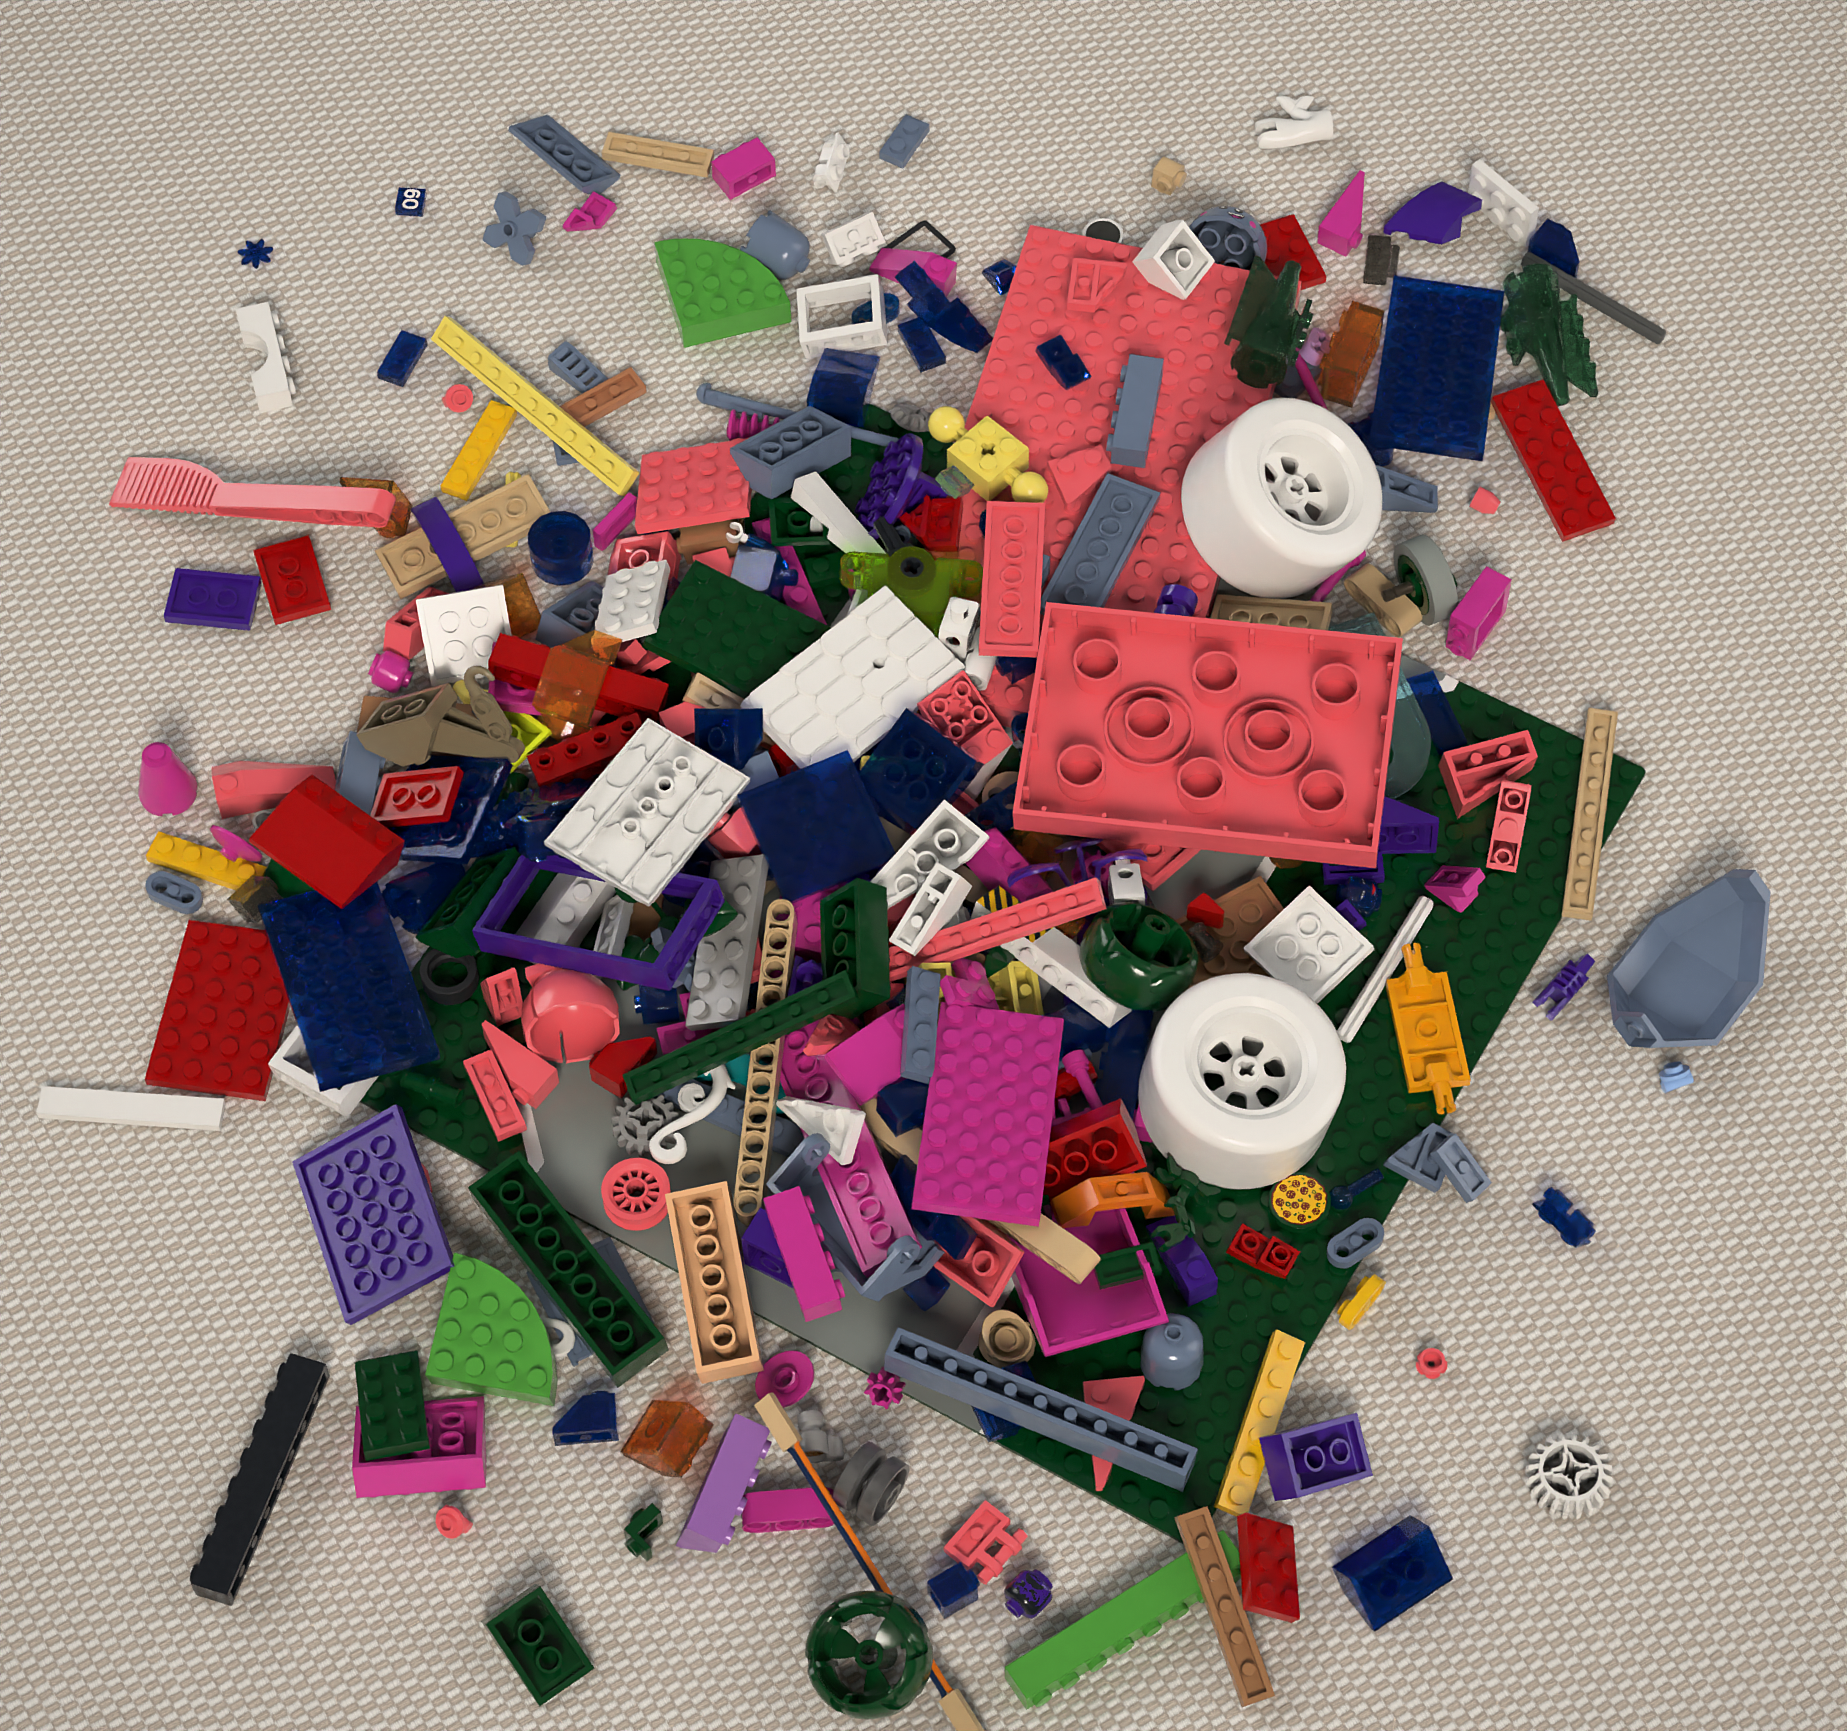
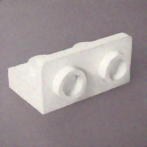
M872 211L866 212L821 234L830 254V257L827 258L828 263L839 265V267L853 263V257L860 254L866 256L878 250L877 246L885 243Z

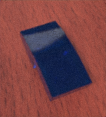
M1062 335L1036 347L1035 352L1045 367L1065 390L1091 378L1077 353L1073 355Z

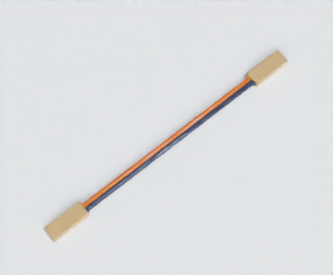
M768 1393L754 1405L781 1450L789 1452L794 1458L875 1590L893 1595L800 1446V1442L803 1440L775 1394ZM933 1659L929 1677L941 1694V1700L938 1702L956 1731H985L960 1690L950 1687Z

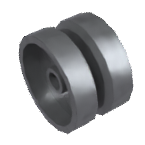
M868 1441L859 1448L848 1462L835 1486L832 1498L838 1506L847 1511L857 1507V1517L870 1526H875L888 1513L901 1493L910 1471L909 1465L894 1456L885 1460V1450Z

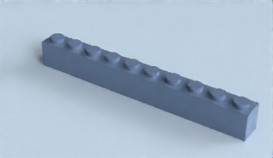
M899 1327L885 1353V1371L1183 1492L1195 1464L1198 1450L1195 1447Z

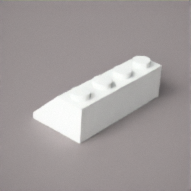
M558 873L515 935L578 948L603 912L605 903L615 895V888L607 882Z

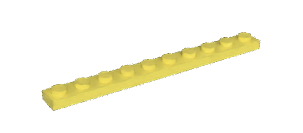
M444 316L431 338L433 342L618 495L626 496L640 472L454 319Z

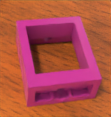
M1487 566L1450 615L1446 648L1450 649L1455 655L1463 656L1471 661L1506 612L1512 579Z

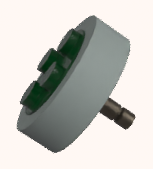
M1424 534L1397 544L1394 548L1393 559L1399 585L1382 591L1383 600L1388 602L1406 595L1419 608L1423 618L1421 622L1427 626L1450 618V615L1458 606L1457 582L1441 549L1430 537Z

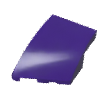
M1441 181L1420 192L1401 207L1384 226V233L1391 235L1396 231L1409 234V239L1424 240L1442 245L1460 238L1462 217L1481 210L1482 199Z

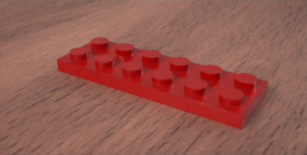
M1544 379L1492 396L1491 404L1561 541L1564 542L1614 524L1616 517Z

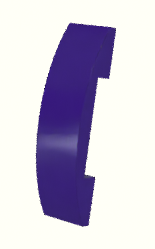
M434 497L411 508L413 516L436 553L455 592L477 589L483 586L484 582L467 548L438 498Z

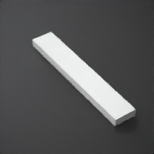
M42 1086L36 1114L38 1118L221 1131L226 1103L222 1098Z

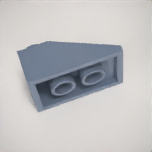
M590 581L544 610L535 640L565 653L570 648L585 654L591 646V637L594 635L595 620L598 618L599 604L602 601V589L604 587L594 581Z

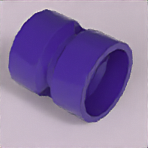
M1178 584L1166 585L1161 590L1154 613L1192 617L1198 603V597L1196 593L1185 586Z

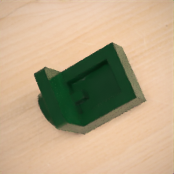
M653 1503L646 1509L641 1508L636 1511L631 1517L630 1523L624 1528L626 1539L624 1544L635 1557L641 1555L647 1562L652 1558L651 1547L644 1540L663 1524L661 1511Z

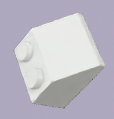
M1184 220L1161 224L1132 262L1148 283L1184 300L1190 295L1215 260Z

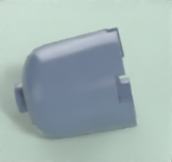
M771 210L768 211L767 217L761 215L746 235L750 238L747 247L741 246L740 250L756 258L779 280L789 279L798 272L803 273L810 263L808 258L810 251L808 238Z
M1167 1314L1168 1323L1146 1329L1140 1352V1367L1145 1378L1154 1386L1180 1390L1190 1386L1199 1378L1203 1366V1336L1198 1325L1189 1317L1181 1314Z

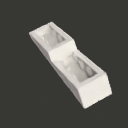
M816 471L795 479L791 499L829 528L827 539L865 569L886 561L887 553L872 536H869L868 531Z

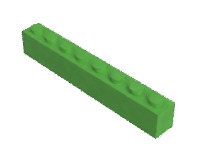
M1221 1530L1217 1534L1234 1582L1236 1583L1241 1579L1239 1551L1225 1531ZM1187 1552L1005 1666V1679L1027 1710L1034 1705L1036 1707L1044 1705L1052 1698V1694L1060 1688L1064 1690L1071 1688L1080 1680L1079 1676L1089 1670L1095 1672L1101 1669L1112 1655L1126 1653L1135 1645L1134 1642L1145 1635L1146 1638L1153 1636L1162 1628L1161 1624L1171 1618L1173 1620L1181 1618L1189 1611L1188 1607L1198 1601L1204 1603Z

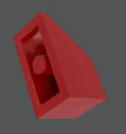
M648 1036L607 1044L601 1052L597 1051L589 1062L591 1081L622 1099L628 1091L623 1074L652 1061L657 1054L656 1040Z

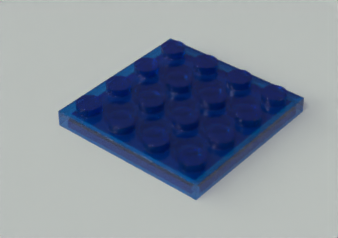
M848 750L737 795V801L761 853L764 854L767 866L782 899L788 900L792 904L882 867L896 854Z
M431 755L430 759L421 765H416L415 763L408 765L406 771L459 766L464 775L449 822L388 828L405 840L399 860L468 864L513 767L509 760L503 758Z

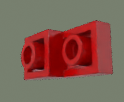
M1242 1223L1228 1246L1226 1253L1254 1268L1285 1279L1300 1251L1275 1236L1269 1239Z

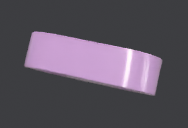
M1313 328L1305 337L1299 353L1306 362L1313 366H1318L1328 355L1333 341L1325 331Z

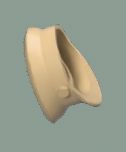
M1005 1309L992 1311L983 1321L978 1342L981 1354L989 1363L995 1367L1007 1370L1017 1369L1030 1360L1034 1354L1036 1342L1030 1324L1027 1321L1025 1322L1018 1314Z

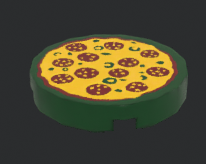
M1295 1172L1287 1178L1274 1183L1269 1192L1268 1209L1270 1214H1272L1275 1222L1281 1228L1290 1232H1310L1313 1228L1320 1227L1330 1213L1331 1196L1327 1186L1319 1178L1309 1173Z

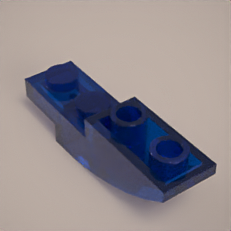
M913 261L895 276L897 281L913 298L906 305L938 334L952 343L975 353H978L992 342L993 337L974 317L969 308L958 297L950 302L943 291L934 284L925 270L916 261Z
M902 1155L891 1173V1177L912 1225L927 1241L936 1240L955 1260L964 1259L978 1234L960 1216L911 1209L917 1165L907 1155Z

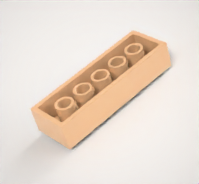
M727 1181L665 1194L695 1367L701 1383L704 1384L764 1371L733 1198Z

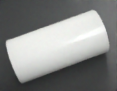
M979 626L975 631L964 662L966 668L964 671L977 691H983L988 686L998 656L979 655Z

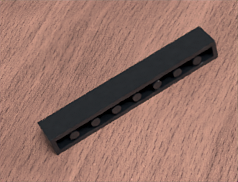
M290 1353L286 1363H281L277 1373V1385L274 1391H269L265 1400L264 1407L266 1410L262 1419H257L253 1427L252 1437L254 1438L249 1448L246 1447L242 1452L239 1473L231 1478L228 1485L227 1493L229 1496L225 1505H220L217 1510L214 1531L212 1535L208 1534L204 1540L202 1547L204 1554L199 1564L196 1563L191 1570L189 1580L197 1596L229 1606L233 1605L330 1375L325 1363Z

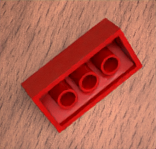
M1121 1098L1051 1127L1043 1195H1049L1050 1202L1056 1196L1089 1178L1130 1174L1147 1167L1135 1125Z

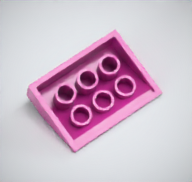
M484 1396L424 1401L430 1449L369 1461L365 1460L359 1406H356L352 1460L356 1498L486 1488Z

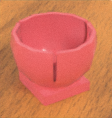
M540 963L525 968L526 978L532 986V990L522 1004L521 1022L526 1045L531 1051L544 1060L563 1063L560 1043L561 1032L567 1064L590 1060L597 1051L601 1052L607 1044L614 1043L620 1034L619 1006L613 991L599 978L591 974Z

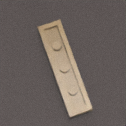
M608 132L602 150V160L708 178L711 161L714 160V150Z
M696 673L693 676L682 699L683 701L724 713L728 719V727L768 750L776 744L740 707L744 700L743 698L700 673Z

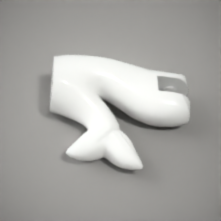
M1310 95L1301 96L1297 100L1288 96L1276 97L1282 109L1293 120L1266 118L1255 123V133L1258 135L1257 142L1260 149L1286 148L1314 141L1333 139V121L1330 110L1306 111L1314 100V97Z

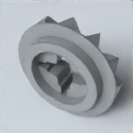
M907 403L903 405L896 404L892 408L890 415L899 426L914 432L929 431L928 420L931 413L926 412L924 408Z

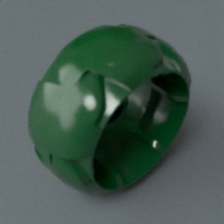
M1118 902L1106 906L1107 909L1100 911L1094 916L1081 942L1079 958L1086 977L1106 997L1124 1007L1133 1010H1152L1154 1012L1168 1009L1190 987L1196 975L1199 959L1193 939L1172 917L1152 906L1131 902Z
M857 1591L835 1599L832 1604L822 1610L817 1616L807 1637L805 1657L808 1659L807 1672L812 1686L828 1706L851 1718L879 1719L903 1711L921 1694L932 1669L933 1647L927 1634L928 1628L925 1622L909 1603L895 1595L881 1591ZM872 1614L876 1617L885 1618L877 1631L876 1638L873 1640H864L858 1643L850 1633L842 1629L843 1626H848L853 1618L860 1615ZM900 1645L901 1649H906L904 1671L896 1684H889L880 1670L888 1669L895 1664L898 1657L896 1647ZM875 1654H878L877 1660L874 1657ZM855 1657L858 1666L867 1670L864 1693L852 1691L840 1680L835 1670V1667L839 1666L838 1660L833 1659Z

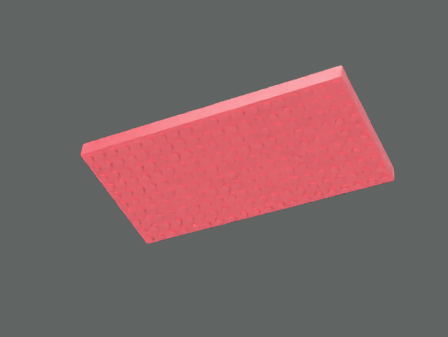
M1030 225L964 428L969 431L984 417L989 416L1029 448V468L1025 472H1036L1047 482L1048 496L1044 501L1043 554L1050 556V574L1042 588L1041 597L1102 482L1097 483L1095 489L1088 495H1082L1075 502V507L1067 511L1047 468V461L1102 445L1112 466L1111 475L1160 492V500L1104 608L1154 613L1162 588L1169 584H1178L1191 589L1198 597V603L1192 617L1210 618L1221 577L1203 560L1188 534L1181 503L1183 477L1190 460L1203 444L1252 406L1272 399L1286 351V339L1290 336L1300 302L1302 281L1213 263L1190 295L1182 300L1148 283L1132 261L1143 248ZM1073 258L1127 263L1126 274L1095 312L1067 310ZM1130 354L1164 359L1163 377L1145 468L1112 464L1111 452L1106 451L1108 435H1114L1115 428H1111L1113 411H1119L1120 406L1116 405L1117 389L1124 386V382H1120L1122 365H1128ZM950 472L946 485L950 486V491L946 498L961 497L963 501L958 552L928 551L925 548L924 553L928 554L934 561L936 573H946L951 577L952 584L948 591V604L951 597H958L979 603L981 609L987 501ZM1008 485L991 501L1015 502L1012 497L1011 486ZM927 592L926 594H924L923 596H920V597H915V598H910V597H909L908 600L920 599V598H922V597L928 595L929 592ZM1040 614L1039 644L1044 619L1042 614ZM940 626L927 627L939 639ZM953 637V645H959V640ZM998 656L987 688L983 691H978L1001 726L1026 731L1037 658Z

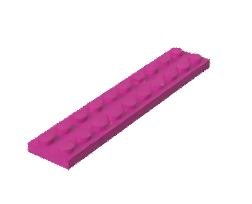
M819 1020L785 1035L780 1082L786 1096L862 1111L855 1098L824 1058L825 1054L807 1056L803 1052ZM864 1119L852 1163L841 1165L828 1153L817 1166V1169L860 1269L868 1278L887 1259L889 1247L900 1237L911 1236L920 1246V1249L922 1245L866 1119ZM800 1128L804 1138H807L809 1135Z

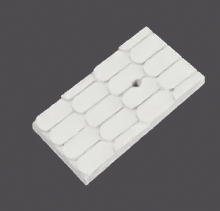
M885 585L852 610L847 617L824 633L820 639L784 665L779 672L752 691L743 700L740 707L821 790L919 709L917 706L918 702L966 667L958 658L954 657L955 655Z
M647 718L548 836L544 844L557 854L576 863L582 869L593 873L609 885L620 889L636 901L650 907L672 878L677 875L700 843L709 835L722 816L727 813L750 783V777ZM664 787L669 788L668 790H665V791H664V790H661V789L664 788Z

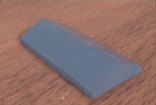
M549 115L509 126L508 131L581 192L591 195L594 191L600 195L620 179L621 175Z

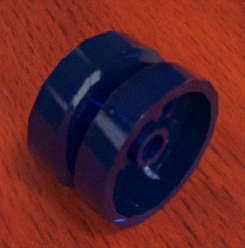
M555 511L539 517L532 524L528 532V547L532 568L540 579L556 586L571 585L582 580L590 572L594 563L591 533L585 520L571 512Z

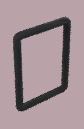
M921 221L884 247L894 248L925 226L950 249L941 255L942 257L948 258L956 251L955 246L927 221Z

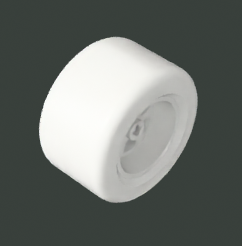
M1275 398L1252 406L1202 445L1186 468L1181 488V503L1184 522L1192 543L1203 560L1218 576L1235 588L1260 598L1287 599L1312 590L1358 557L1369 546L1375 537L1381 521L1382 488L1378 471L1369 451L1359 436L1342 419L1329 410L1305 400ZM1266 478L1273 481V483L1267 482ZM1286 512L1293 513L1296 519L1292 518Z
M1232 973L1199 982L1182 993L1168 1007L1156 1027L1139 1079V1107L1145 1128L1157 1149L1166 1159L1171 1156L1176 1161L1177 1167L1195 1173L1203 1183L1227 1189H1254L1272 1185L1303 1167L1313 1157L1326 1135L1340 1104L1346 1082V1062L1342 1042L1332 1021L1321 1007L1308 995L1284 981L1260 974ZM1220 1054L1232 1055L1227 1062H1221L1212 1056ZM1264 1066L1267 1067L1274 1074L1275 1077L1268 1076L1264 1070ZM1203 1074H1220L1223 1078L1224 1086L1215 1091H1210L1206 1086ZM1261 1088H1267L1277 1093L1279 1097L1269 1107H1264L1256 1095ZM1231 1094L1241 1095L1245 1098L1246 1109L1232 1106L1226 1103V1100Z

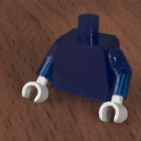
M737 522L730 523V528L737 530L739 534L733 536L726 533L727 540L730 543H738L739 541L744 543L743 545H738L730 577L780 601L784 586L797 585V570L789 569V564L782 558L781 552L768 541L752 533L748 535L743 533V527Z

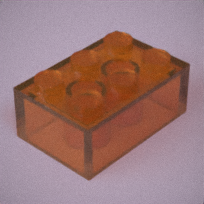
M1352 301L1348 311L1343 310L1339 320L1340 330L1339 332H1333L1329 344L1331 350L1329 354L1324 353L1320 363L1322 372L1318 380V386H1322L1321 396L1323 399L1353 408L1380 346L1384 310Z

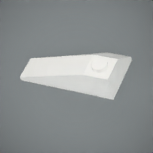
M943 800L871 882L887 888L889 909L919 891L936 862L953 871L968 862L990 837L946 800Z

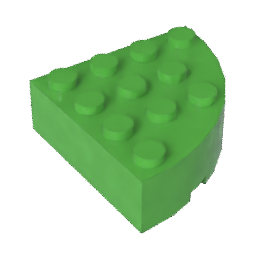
M669 239L654 242L656 263L684 348L791 322L790 301L783 286L774 274L756 258L726 244L703 239Z
M454 1253L452 1261L455 1266L450 1268L425 1376L431 1384L555 1406L558 1383L555 1354L550 1335L535 1306L520 1287L500 1270L476 1258Z

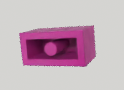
M758 137L749 142L742 143L734 150L721 154L711 161L713 180L730 200L776 176L775 158Z

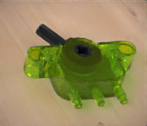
M882 516L874 522V528L888 551L887 554L855 551L844 554L840 561V582L849 589L867 590V599L886 585L894 593V596H897L914 616L939 639L940 625L950 598L977 596L982 589L983 567L980 563L973 560L937 558L934 560L932 555L923 548L912 546L911 543L904 545L893 524L887 523L885 517ZM848 569H856L858 571L851 572L848 571ZM966 577H971V578H974L975 580H971V581H970V580H966L965 578H966Z

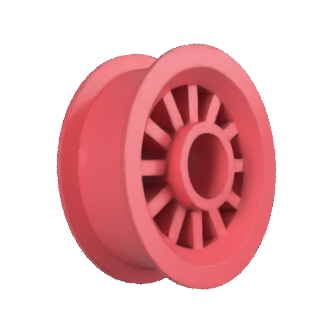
M629 1158L618 1162L606 1173L601 1186L603 1205L607 1216L617 1226L631 1231L646 1230L660 1223L668 1213L665 1194L671 1193L670 1182L666 1172L657 1163L645 1158ZM635 1191L643 1192L639 1197L630 1196Z

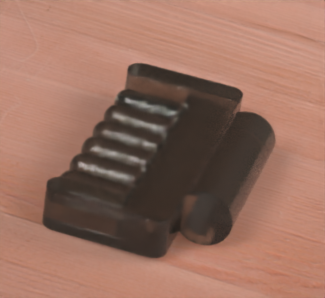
M1369 235L1363 283L1386 285L1387 277L1394 278L1397 276L1400 247L1398 245H1391L1390 236Z

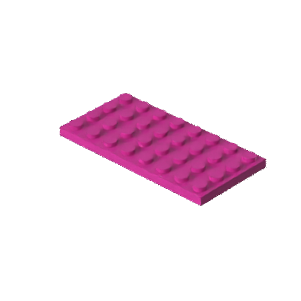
M941 1002L936 1037L935 1068L929 1082L911 1209L1039 1227L1064 1024L1063 1018L968 1005L962 1007L951 1005L948 1007L946 1002Z

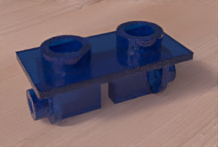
M1548 1188L1543 1194L1546 1199L1532 1203L1539 1211V1217L1546 1223L1552 1224L1560 1232L1562 1240L1568 1245L1577 1248L1590 1244L1589 1238L1596 1232L1593 1228L1594 1223L1579 1209H1575L1569 1215L1567 1212L1574 1204L1559 1189Z

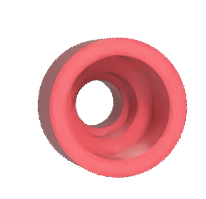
M1480 486L1469 507L1481 513L1495 514L1501 501L1492 492Z

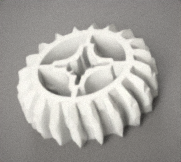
M1561 1432L1558 1434L1557 1442L1549 1436L1545 1440V1446L1539 1443L1535 1448L1536 1454H1530L1528 1459L1530 1465H1527L1525 1469V1474L1530 1476L1526 1479V1486L1533 1488L1530 1493L1531 1499L1541 1498L1538 1503L1540 1509L1549 1505V1514L1551 1516L1558 1510L1562 1512L1561 1516L1565 1520L1569 1512H1572L1576 1520L1581 1518L1582 1511L1590 1516L1593 1514L1594 1507L1600 1509L1604 1504L1603 1499L1609 1498L1611 1493L1609 1487H1612L1614 1482L1613 1477L1609 1475L1612 1474L1613 1467L1606 1464L1608 1461L1607 1454L1598 1455L1600 1450L1599 1444L1592 1447L1588 1446V1436L1582 1442L1576 1441L1577 1435L1575 1433L1571 1434L1570 1440H1566ZM1560 1457L1558 1467L1551 1468L1550 1472L1543 1471L1548 1462ZM1574 1458L1579 1459L1584 1463H1579ZM1565 1469L1567 1473L1572 1474L1571 1477H1575L1573 1483L1572 1479L1567 1478L1568 1475L1564 1476ZM1590 1480H1595V1485L1590 1491L1579 1495L1578 1492L1581 1485L1587 1484ZM1554 1489L1561 1490L1565 1495L1555 1491Z

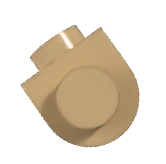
M1165 156L1162 157L1153 169L1151 187L1171 196L1175 188H1180L1186 179L1185 166Z

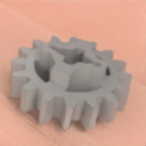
M660 1095L657 1099H648L638 1105H635L626 1097L624 1098L625 1107H616L618 1116L612 1117V1124L614 1126L612 1128L613 1136L618 1138L617 1142L620 1148L626 1146L627 1154L631 1155L637 1150L639 1158H643L645 1152H650L649 1142L651 1138L661 1128L679 1118L678 1112H673V1103L665 1104L663 1095ZM680 1130L665 1136L660 1146L667 1149V1142L674 1144L676 1140L673 1135L674 1133H679Z

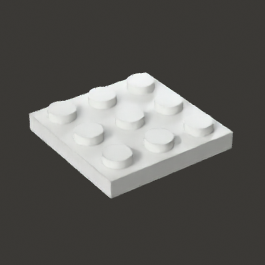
M502 584L416 599L431 686L464 680L466 670L472 666H482L488 669V660L492 653L493 642H497L500 633L512 635ZM481 674L475 675V679L486 677Z
M1308 886L1244 947V951L1272 978L1296 987L1317 1004L1374 950L1373 945L1311 886Z

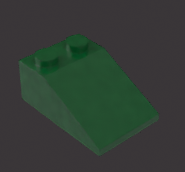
M534 1584L481 1621L539 1706L594 1669L541 1586Z

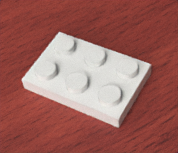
M1481 159L1477 160L1471 167L1468 193L1482 199L1480 211L1488 216L1493 224L1500 226L1506 231L1512 240L1518 241L1525 248L1534 241L1539 207Z

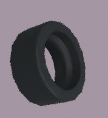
M433 949L426 954L421 962L419 972L424 992L431 1000L439 1004L454 1005L462 1003L470 998L478 987L479 973L474 956L466 955L454 958ZM457 962L467 968L468 974L465 980L457 986L449 988L440 987L432 981L433 971L441 964Z

